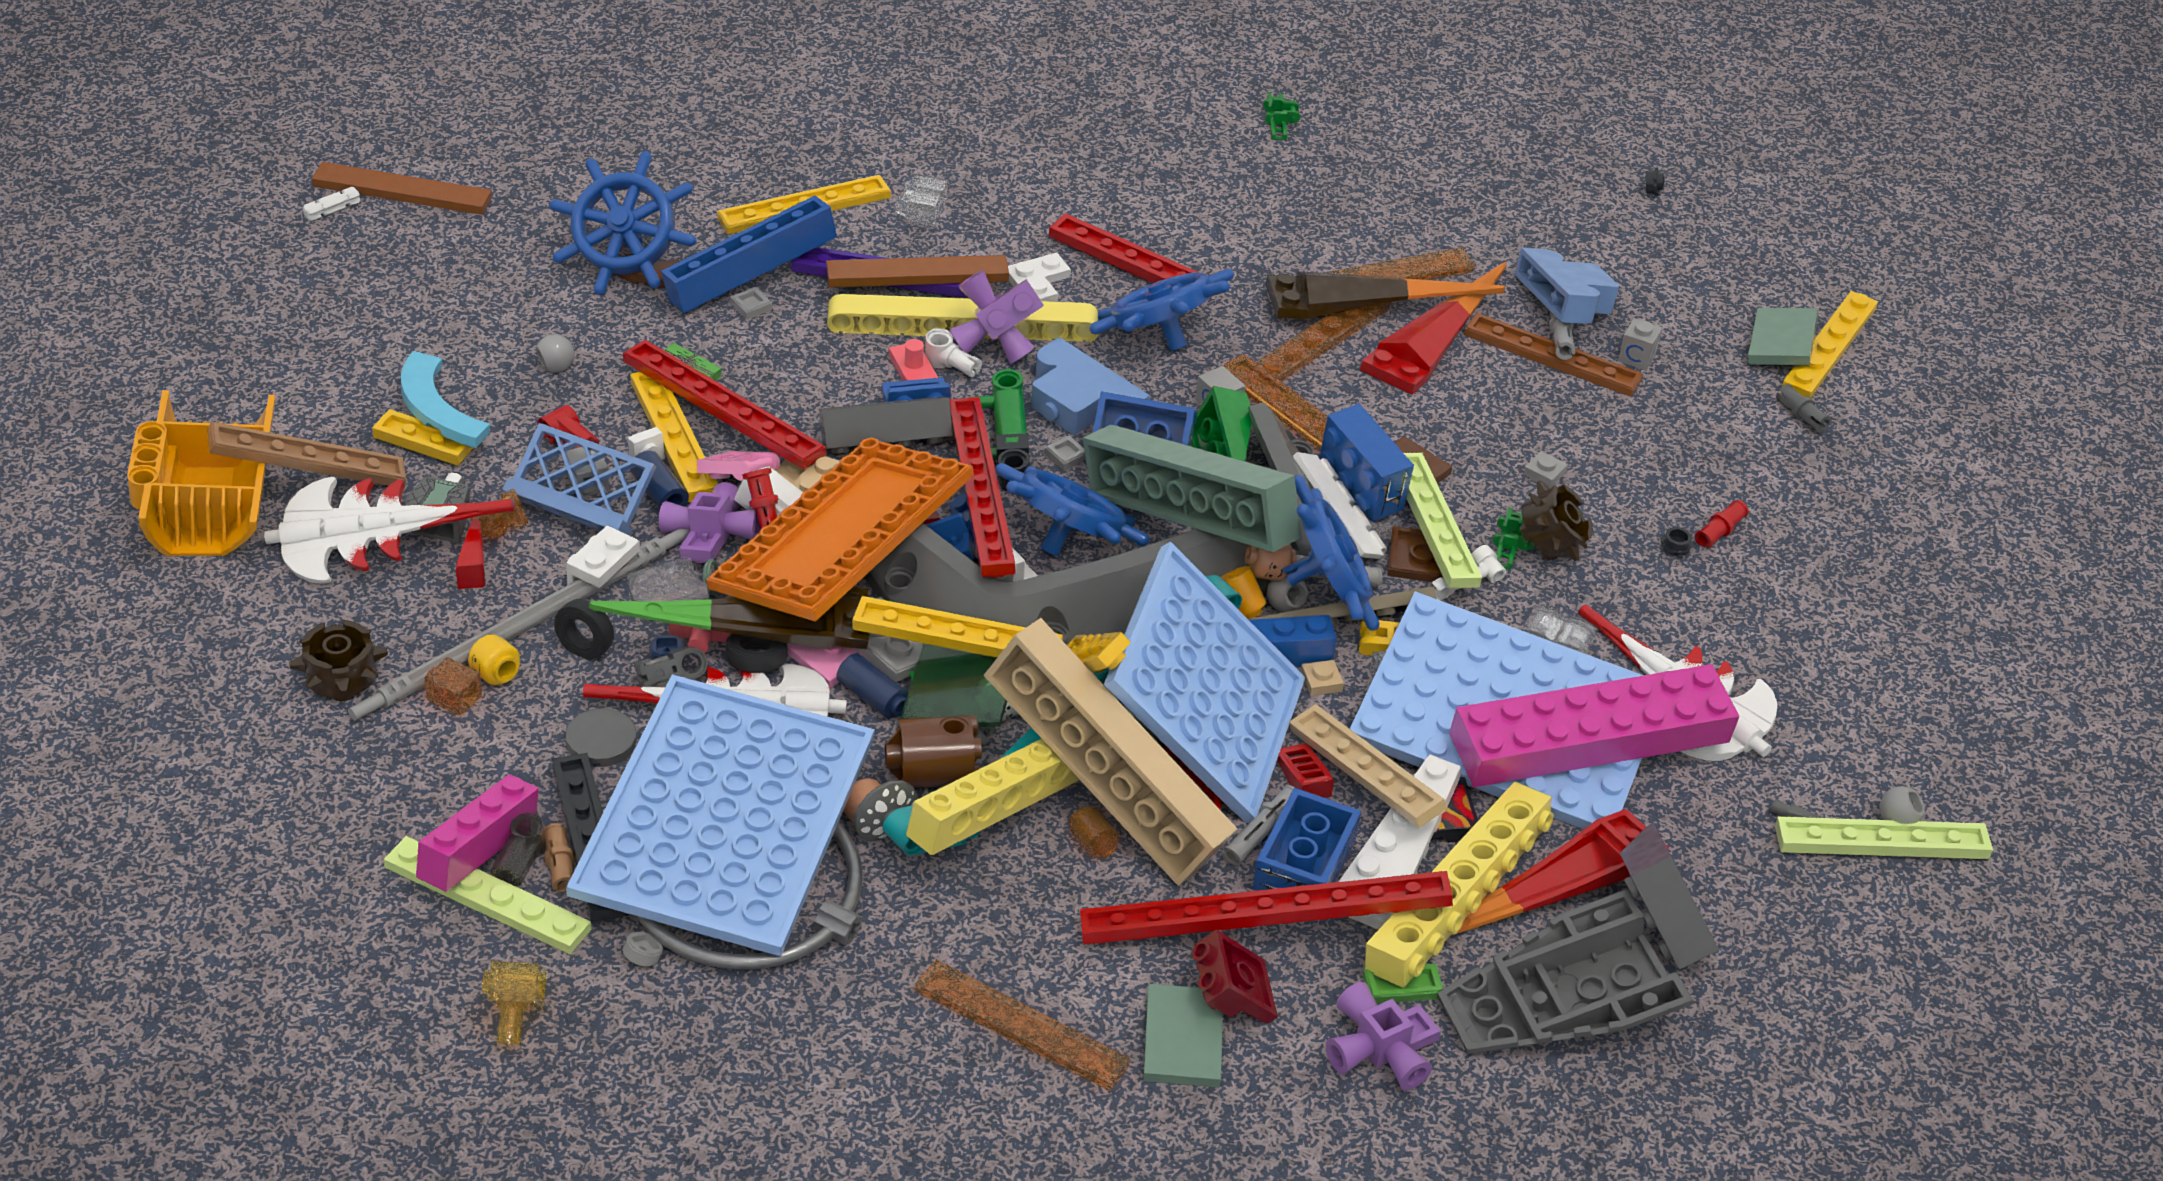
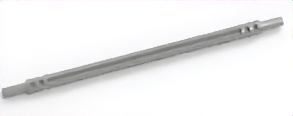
M678 529L660 539L655 537L640 546V551L600 588L579 579L376 689V694L348 709L350 717L356 721L382 706L387 708L467 664L469 651L478 639L491 634L501 636L506 641L513 639L555 616L568 602L575 599H585L666 555V550L683 542L690 531Z

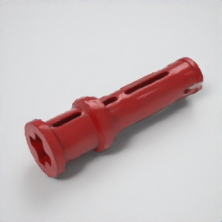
M771 467L742 474L743 480H747L752 499L749 501V505L752 507V510L756 509L760 529L769 525L778 517L775 504H778L777 500L779 498L773 492L769 476L772 473Z

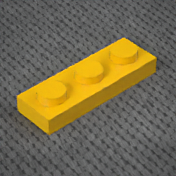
M391 409L372 427L373 438L457 466L473 449V447L460 444L442 436L441 430L434 426L427 427L417 418Z

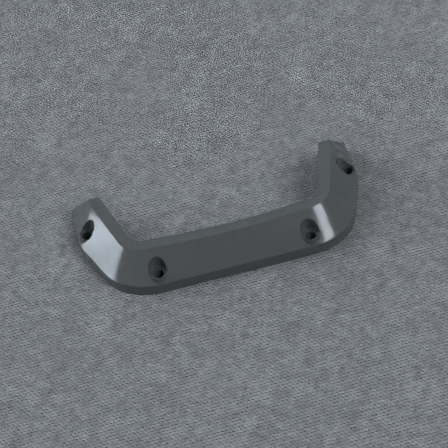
M1264 402L1249 406L1253 429L1270 468L1294 476L1301 475L1304 477L1310 490L1314 487L1293 457L1297 452L1313 454L1312 446L1304 441H1298ZM1297 494V502L1299 506L1300 504H1302V502ZM1300 518L1302 538L1292 542L1291 546L1297 555L1308 556L1312 547ZM922 523L864 578L877 597H882L886 601L1021 627H1028L1042 618L1055 633L1063 635V642L1067 645L1076 635L1088 636L1093 634L1095 636L1096 634L1103 635L1104 633L1122 632L1124 634L1126 632L1160 547L1171 541L1204 576L1218 575L1219 577L1236 568L1249 566V564L1245 563V552L1248 544L1199 529H1193L1138 549L1087 564L1016 582H1004L990 576L982 577L980 567ZM1255 577L1263 596L1266 597L1267 585L1270 580ZM940 647L953 657L959 655V650ZM962 651L963 655L973 654L971 652ZM994 658L989 659V660H985V661H983V662H990V661H992Z

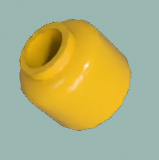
M495 634L486 635L478 639L473 644L468 656L470 669L486 683L494 686L502 685L512 680L518 672L521 660L518 650L503 637Z

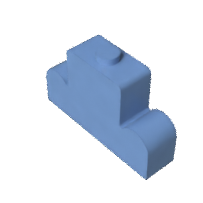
M1521 247L1514 275L1561 322L1589 324L1592 323L1595 313L1612 314L1619 285L1597 264L1563 261L1564 257L1555 251Z
M1060 337L1042 347L1037 353L1036 380L1032 383L1031 407L1042 414L1046 420L1053 421L1071 434H1078L1095 423L1101 391L1150 400L1149 394Z

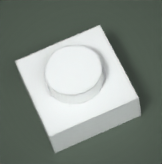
M657 427L628 437L630 456L635 457L643 451L652 450L662 460L665 459L663 434Z

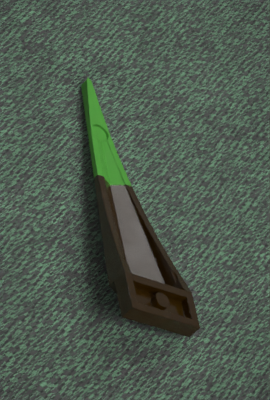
M851 588L816 622L739 598L683 601H591L589 603V608L594 611L831 650L832 646L867 649L869 643V633L853 630L852 623L861 597H868V589Z

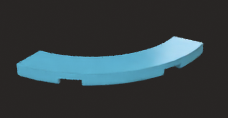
M413 351L406 359L401 372V394L407 408L425 426H434L441 430L442 436L460 444L476 448L490 433V423L469 417L445 402L438 394L434 385V379L442 368V358Z

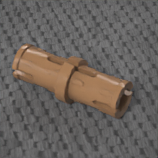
M553 823L546 826L543 830V837L546 843L544 859L546 866L551 871L553 890L556 889L558 893L566 891V887L573 875L572 864L574 862L573 850L568 847L566 827H563L560 823Z

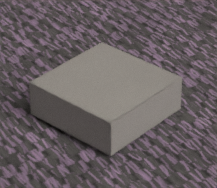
M756 287L730 297V304L746 320L772 310V302Z
M1066 436L1044 447V454L1063 471L1086 461L1084 448L1071 436Z

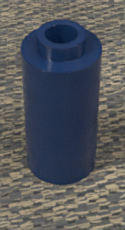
M652 450L637 454L636 458L653 463L656 466L646 493L659 510L665 501L685 507L689 499L688 492L660 456ZM639 467L631 468L630 472L639 481L644 469Z
M854 653L841 663L837 671V680L885 718L899 717L907 710L909 706V692L863 656Z

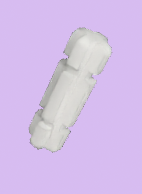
M349 187L342 190V194L336 192L318 199L316 204L314 201L307 203L303 206L304 216L309 221L321 218V214L326 216L346 208L347 204L349 206L355 205L360 202L359 192L354 187Z

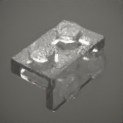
M683 557L627 574L631 601L701 600L709 597L707 584L695 577L692 559L689 557Z

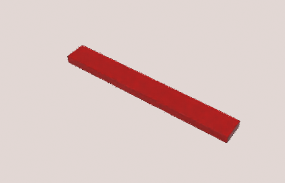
M646 339L623 352L624 363L799 468L805 470L814 464L817 459L826 456V446Z

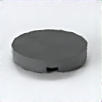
M607 708L592 709L576 716L570 721L566 729V749L570 755L588 753L590 765L594 763L600 764V767H608L618 764L628 758L635 749L636 726L628 716L620 711Z

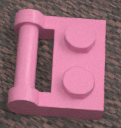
M728 451L697 460V472L710 473L711 479L730 478V474H733L737 480L742 481V474L768 466L776 471L780 466V458L773 452Z

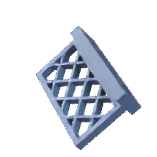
M539 423L513 479L507 478L503 490L514 500L601 531L606 526H609L630 536L633 530L630 524L656 466L653 463ZM547 434L555 437L558 447L542 454L540 444L544 435ZM577 446L583 447L587 457L570 464L566 451ZM561 454L566 467L550 474L545 461ZM606 456L611 457L616 468L599 475L595 461ZM541 464L544 477L533 482L524 479L529 468ZM590 464L594 477L578 484L573 471ZM634 467L644 469L639 481L630 485L627 484L623 472ZM569 474L573 487L562 492L556 491L553 480ZM619 474L623 488L607 495L602 481ZM548 483L549 488L542 485ZM597 484L602 497L590 503L584 501L581 491ZM626 494L629 504L624 515L614 512L610 501Z

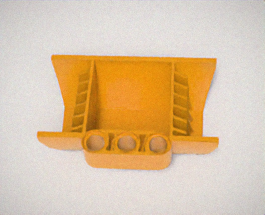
M162 390L157 421L144 422L136 429L127 473L130 504L140 509L138 517L139 526L147 540L165 556H225L241 546L257 530L266 463L211 454L207 433L210 423L208 421L192 423V420L177 422L170 401L169 390ZM268 394L267 406L254 425L253 423L248 425L238 424V422L227 425L271 433L276 403L275 395Z

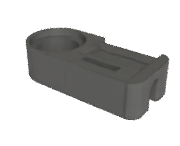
M682 647L656 659L646 662L638 661L635 664V670L640 687H666L672 674L691 680L699 678L705 673L708 661L706 655L700 649ZM694 653L698 658V666L693 672L687 673L682 668V659L686 654Z

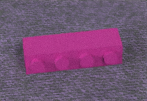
M510 774L505 776L418 841L416 878L445 892L450 890L532 826L536 821L539 788Z

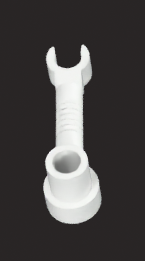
M1488 545L1480 546L1471 554L1482 578L1486 577L1491 583H1494L1506 575V569L1498 562L1496 553ZM1443 577L1432 582L1437 588L1435 589L1437 600L1440 601L1459 589L1448 588Z

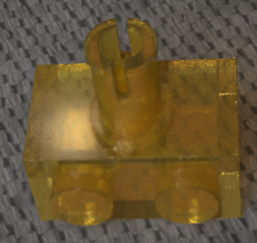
M491 961L490 970H484L482 992L488 994V1001L496 1005V1008H500L496 1043L521 1045L523 1010H527V1008L544 1009L548 971L538 963Z

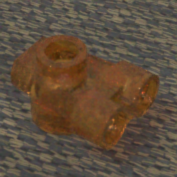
M514 489L499 495V500L513 499L515 506L513 512L471 518V520L479 519L481 521L482 537L499 538L506 533L509 527L513 526L514 529L528 524L527 517Z

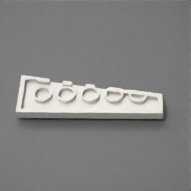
M1429 754L1414 777L1444 798L1447 808L1461 777V766ZM1391 808L1339 882L1418 874V867L1422 858L1425 859L1429 850V842L1433 833L1437 831L1444 812L1418 828ZM1394 913L1352 916L1349 918L1379 930Z

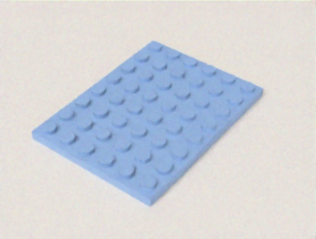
M1415 591L1350 730L1381 753L1417 767H1421L1429 754L1461 766V777H1465L1467 785L1473 787L1449 735L1456 707L1644 675ZM1642 758L1514 781L1552 796L1551 812L1554 814V818L1585 829L1597 819L1623 809ZM1514 781L1474 788L1500 798Z
M672 674L566 887L567 896L781 956L872 745L875 729Z

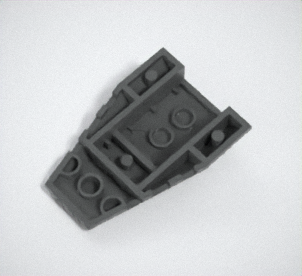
M1628 889L1557 915L1549 921V926L1540 932L1532 931L1523 937L1522 943L1508 952L1505 950L1501 951L1493 957V962L1484 968L1476 967L1438 992V998L1467 1054L1624 1031L1693 1005V999L1678 973L1668 974L1646 938L1643 914Z

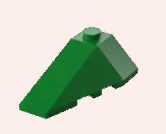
M1213 386L1196 413L1197 419L1191 447L1245 461L1252 423L1248 409L1250 402L1247 393Z

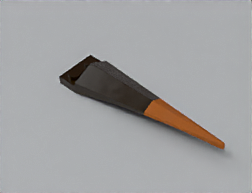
M1297 271L1296 276L1284 273L1279 275L1267 274L1265 283L1276 317L1308 319L1352 308L1408 299L1450 295L1502 294L1506 287L1505 285Z

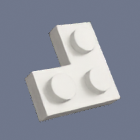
M1058 253L1008 266L1009 282L1013 287L1027 279L1040 300L1047 302H1058V293L1050 283L1069 278L1071 274V269Z

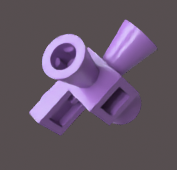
M984 270L975 273L958 286L978 306L975 309V314L978 318L949 329L965 353L968 354L987 334L990 335L992 340L996 337L999 338L1009 364L1019 360L1035 347L1014 326L1044 306L1027 279L1003 295L999 293L996 296L993 294Z
M722 482L713 488L712 493L698 492L689 507L667 501L663 502L659 512V529L661 533L667 534L678 529L690 531L679 548L681 560L706 563L708 559H715L730 534L752 540L760 533L761 529L756 509L734 512L741 507L734 500L739 490L735 485Z
M1364 982L1348 987L1339 996L1336 1005L1338 1009L1358 1024V1030L1356 1034L1330 1038L1326 1041L1327 1056L1333 1068L1339 1074L1344 1075L1368 1057L1376 1068L1389 1063L1401 1089L1410 1090L1419 1086L1430 1075L1432 1065L1419 1055L1416 1050L1439 1041L1441 1030L1420 1004L1402 1011L1393 999L1377 1005L1368 985Z

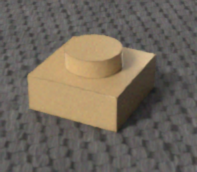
M1334 660L1301 665V673L1306 677L1304 682L1310 696L1343 691L1344 682Z

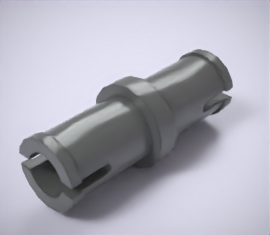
M1789 384L1783 385L1779 389L1785 396L1777 392L1776 399L1792 410L1795 418L1798 420L1803 419L1818 433H1822L1829 428L1823 421L1831 425L1832 418L1817 408L1814 400L1810 397L1802 396Z

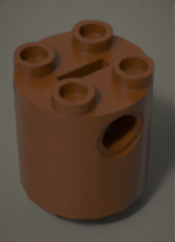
M976 714L898 718L896 732L889 740H885L884 744L886 769H889L898 780L911 784L914 789L944 787L979 770L980 766L975 764L976 759H981L982 747L980 737L974 738L978 733Z

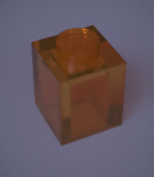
M446 657L436 667L431 668L424 677L427 701L459 717L482 697L480 673L449 657Z

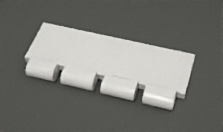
M1295 453L1293 455L1295 461L1312 486L1321 491L1323 499L1336 511L1354 540L1360 556L1374 559L1383 557V553L1387 551L1386 546L1376 531L1371 530L1368 532L1372 525L1359 506L1354 505L1355 500L1343 482L1337 480L1338 475L1328 460L1325 458L1320 460L1317 455Z

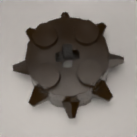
M1542 480L1537 481L1538 496L1529 493L1528 495L1531 500L1521 506L1524 523L1520 526L1521 534L1527 542H1533L1548 561L1554 560L1565 553L1574 561H1578L1579 545L1587 548L1585 542L1592 538L1593 525L1591 517L1585 520L1579 506L1584 504L1583 501L1567 485L1563 484L1559 487L1555 485L1549 488Z
M342 620V625L332 624L329 627H325L324 622L309 630L305 637L299 640L302 644V655L290 661L289 665L290 669L304 672L307 682L306 687L318 695L334 698L337 701L351 700L354 695H358L369 688L374 679L378 678L379 675L376 673L375 662L388 655L387 648L373 645L370 639L371 630L366 629L359 623Z

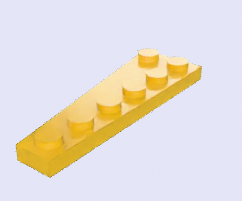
M1122 632L1104 633L1103 635L1096 634L1095 636L1093 634L1088 636L1076 635L1067 646L1093 674L1095 672L1100 674L1107 668L1112 670L1126 657L1123 651L1131 642Z

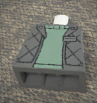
M449 473L445 480L433 477L423 478L401 502L402 506L471 503L469 487L465 484L463 477L457 473ZM468 519L407 533L460 543Z

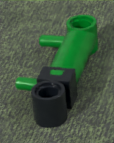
M1003 369L996 372L992 377V396L974 397H980L982 409L994 408L996 447H990L993 460H997V465L1004 463L1025 474L1026 468L1030 467L1023 376L1016 370ZM998 476L1000 487L1007 491L1006 486L1010 481Z

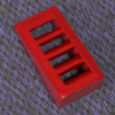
M479 519L471 520L456 564L458 589L486 586L481 521Z
M1307 743L1281 748L1277 761L1290 786L1323 798L1332 797L1334 780ZM1303 754V755L1296 756V757H1291V758L1288 757V756H1292V755Z

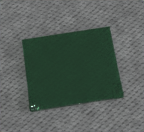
M923 644L900 718L976 714L978 727H1000L1008 701L983 676L997 657Z

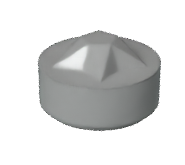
M633 932L629 934L623 946L625 957L640 966H653L657 964L663 951L662 944L646 932Z

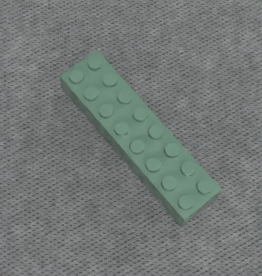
M1112 424L1083 437L1090 489L1114 504L1271 552H1275L1302 538L1300 517L1296 510L1298 502L1294 475Z

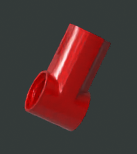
M564 405L537 420V426L541 423L599 444V439L580 424L576 412L569 405ZM547 434L544 435V439H550L548 441L550 444L557 442L555 437Z

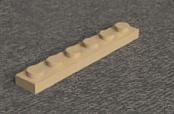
M1313 705L1289 721L1293 734L1416 827H1422L1447 809L1444 798L1318 705Z

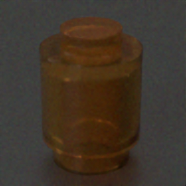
M1082 807L1071 816L1069 821L1071 833L1092 858L1107 857L1115 851L1119 842V834L1100 811L1091 807Z

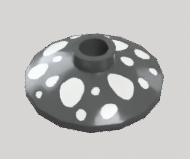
M902 780L889 781L867 794L859 804L854 816V828L859 836L868 841H878L887 838L888 836L883 832V823L890 813L902 807L912 806L914 801L918 799L913 786Z

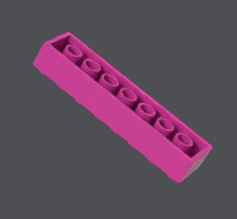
M1712 664L1456 707L1449 735L1474 788L1729 743L1740 716Z

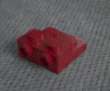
M1217 929L1194 944L1192 958L1197 961L1196 967L1201 975L1198 980V986L1203 990V998L1210 1008L1217 1009L1231 1018L1243 1010L1246 1015L1253 1016L1265 1024L1278 1018L1265 959Z

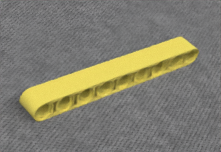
M838 294L829 300L827 324L828 328L834 333H839V331L854 334L874 332V334L900 335V333H904V335L926 336L933 329H945L950 332L949 329L978 318L975 314V309L978 306L971 299ZM1042 301L1044 304L1042 308L1014 325L1028 340L1052 341V339L1060 337L1065 341L1082 342V340H1086V342H1092L1098 337V334H1092L1089 328L1092 323L1098 321V311L1095 306L1088 303ZM987 334L984 338H991V337H990L989 334Z

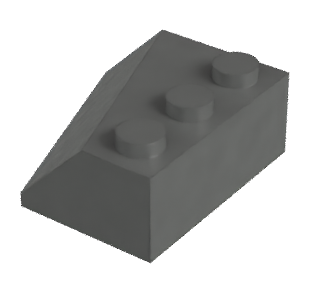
M1655 824L1648 825L1620 852L1630 873V876L1624 880L1634 899L1641 896L1647 906L1641 910V913L1650 930L1657 927L1663 938L1658 940L1657 943L1666 961L1674 958L1680 970L1719 951V948Z

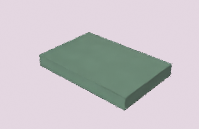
M1758 308L1748 353V364L1810 365L1818 321V308Z
M1148 984L1143 1081L1220 1088L1223 1013L1207 1005L1203 998V990L1200 988Z

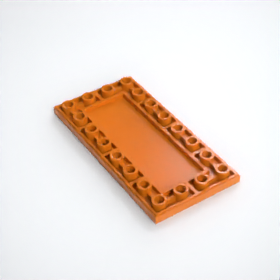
M876 438L864 439L849 455L843 457L833 469L822 475L821 479L809 490L804 491L801 497L793 504L782 510L776 519L763 527L760 533L752 540L741 546L739 551L728 561L722 563L706 579L708 589L816 622L974 476L972 465L958 462L956 459H946L931 455L929 452L911 450L903 445L881 442Z

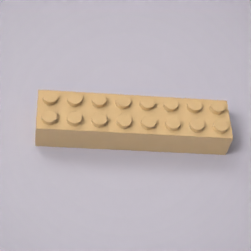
M1042 618L1017 633L983 675L1178 886L1201 869L1238 830Z

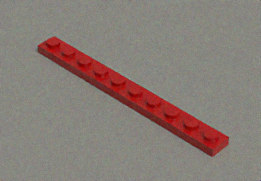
M980 397L949 399L952 430L958 460L961 463L972 465L974 476L963 486L981 576L1000 578L1005 575L1016 574L1014 554Z
M1447 871L1086 908L1080 909L1083 945L1213 932L1216 929L1219 931L1390 912L1435 909L1453 906V894Z

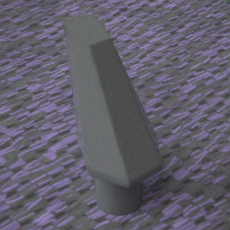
M1775 799L1770 807V812L1781 817L1823 818L1797 805L1791 804L1790 806L1778 799Z

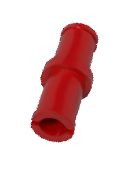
M1734 500L1722 512H1716L1710 517L1709 523L1695 533L1696 543L1704 548L1707 546V549H1709L1722 536H1728L1734 531V526L1749 514L1747 505L1741 500Z

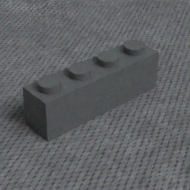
M945 396L819 409L822 444L826 446V449L831 448L832 454L851 452L850 446H858L862 440L867 438H876L885 443L894 442V445L906 447L912 446L913 440L925 439L926 444L945 442V436H953L949 397Z

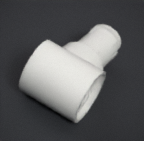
M937 328L926 334L925 355L932 367H954L970 377L978 374L982 361L965 353L959 345L953 343L951 332Z

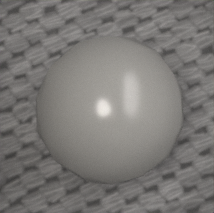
M559 334L546 335L539 340L536 346L538 358L544 369L548 372H563L571 366L574 360V347L565 336Z
M1285 577L1280 582L1270 580L1267 585L1266 595L1269 604L1282 613L1301 609L1307 600L1308 589L1304 580L1295 586H1291Z
M1907 786L1891 788L1884 793L1879 804L1883 820H1894L1901 824L1917 823L1921 821L1925 812L1923 801L1917 791Z

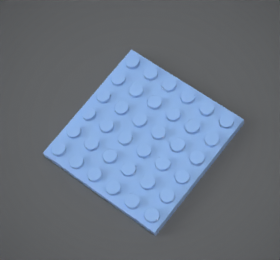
M1170 541L1160 547L1124 634L1131 642L1123 651L1126 657L1115 668L1109 670L1104 686L1245 823H1249L1259 813V808L1264 799L1278 754L1289 727V721H1291L1306 677Z

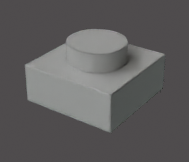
M1540 451L1525 466L1523 475L1535 481L1542 480L1551 488L1566 473L1568 464Z

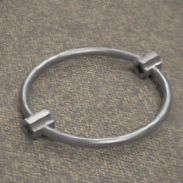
M838 822L833 838L840 846L848 868V884L844 900L841 905L833 901H825L819 908L813 922V929L817 932L797 944L784 948L781 956L770 953L729 954L707 950L682 940L666 929L660 922L639 916L636 917L651 936L663 946L678 955L704 965L726 969H760L782 965L814 952L831 939L845 945L847 943L850 944L857 936L862 925V916L854 913L861 895L863 883L860 855L850 834Z

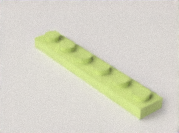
M1404 453L1414 464L1406 499L1448 588L1480 587L1482 575L1423 454Z
M1777 817L1775 823L1780 851L1787 853L1990 859L1993 851L1985 823L1918 821L1912 824H1901L1894 820Z
M405 836L384 858L385 868L568 954H571L591 931V921L479 869H475L447 892L416 878L418 841L408 836Z

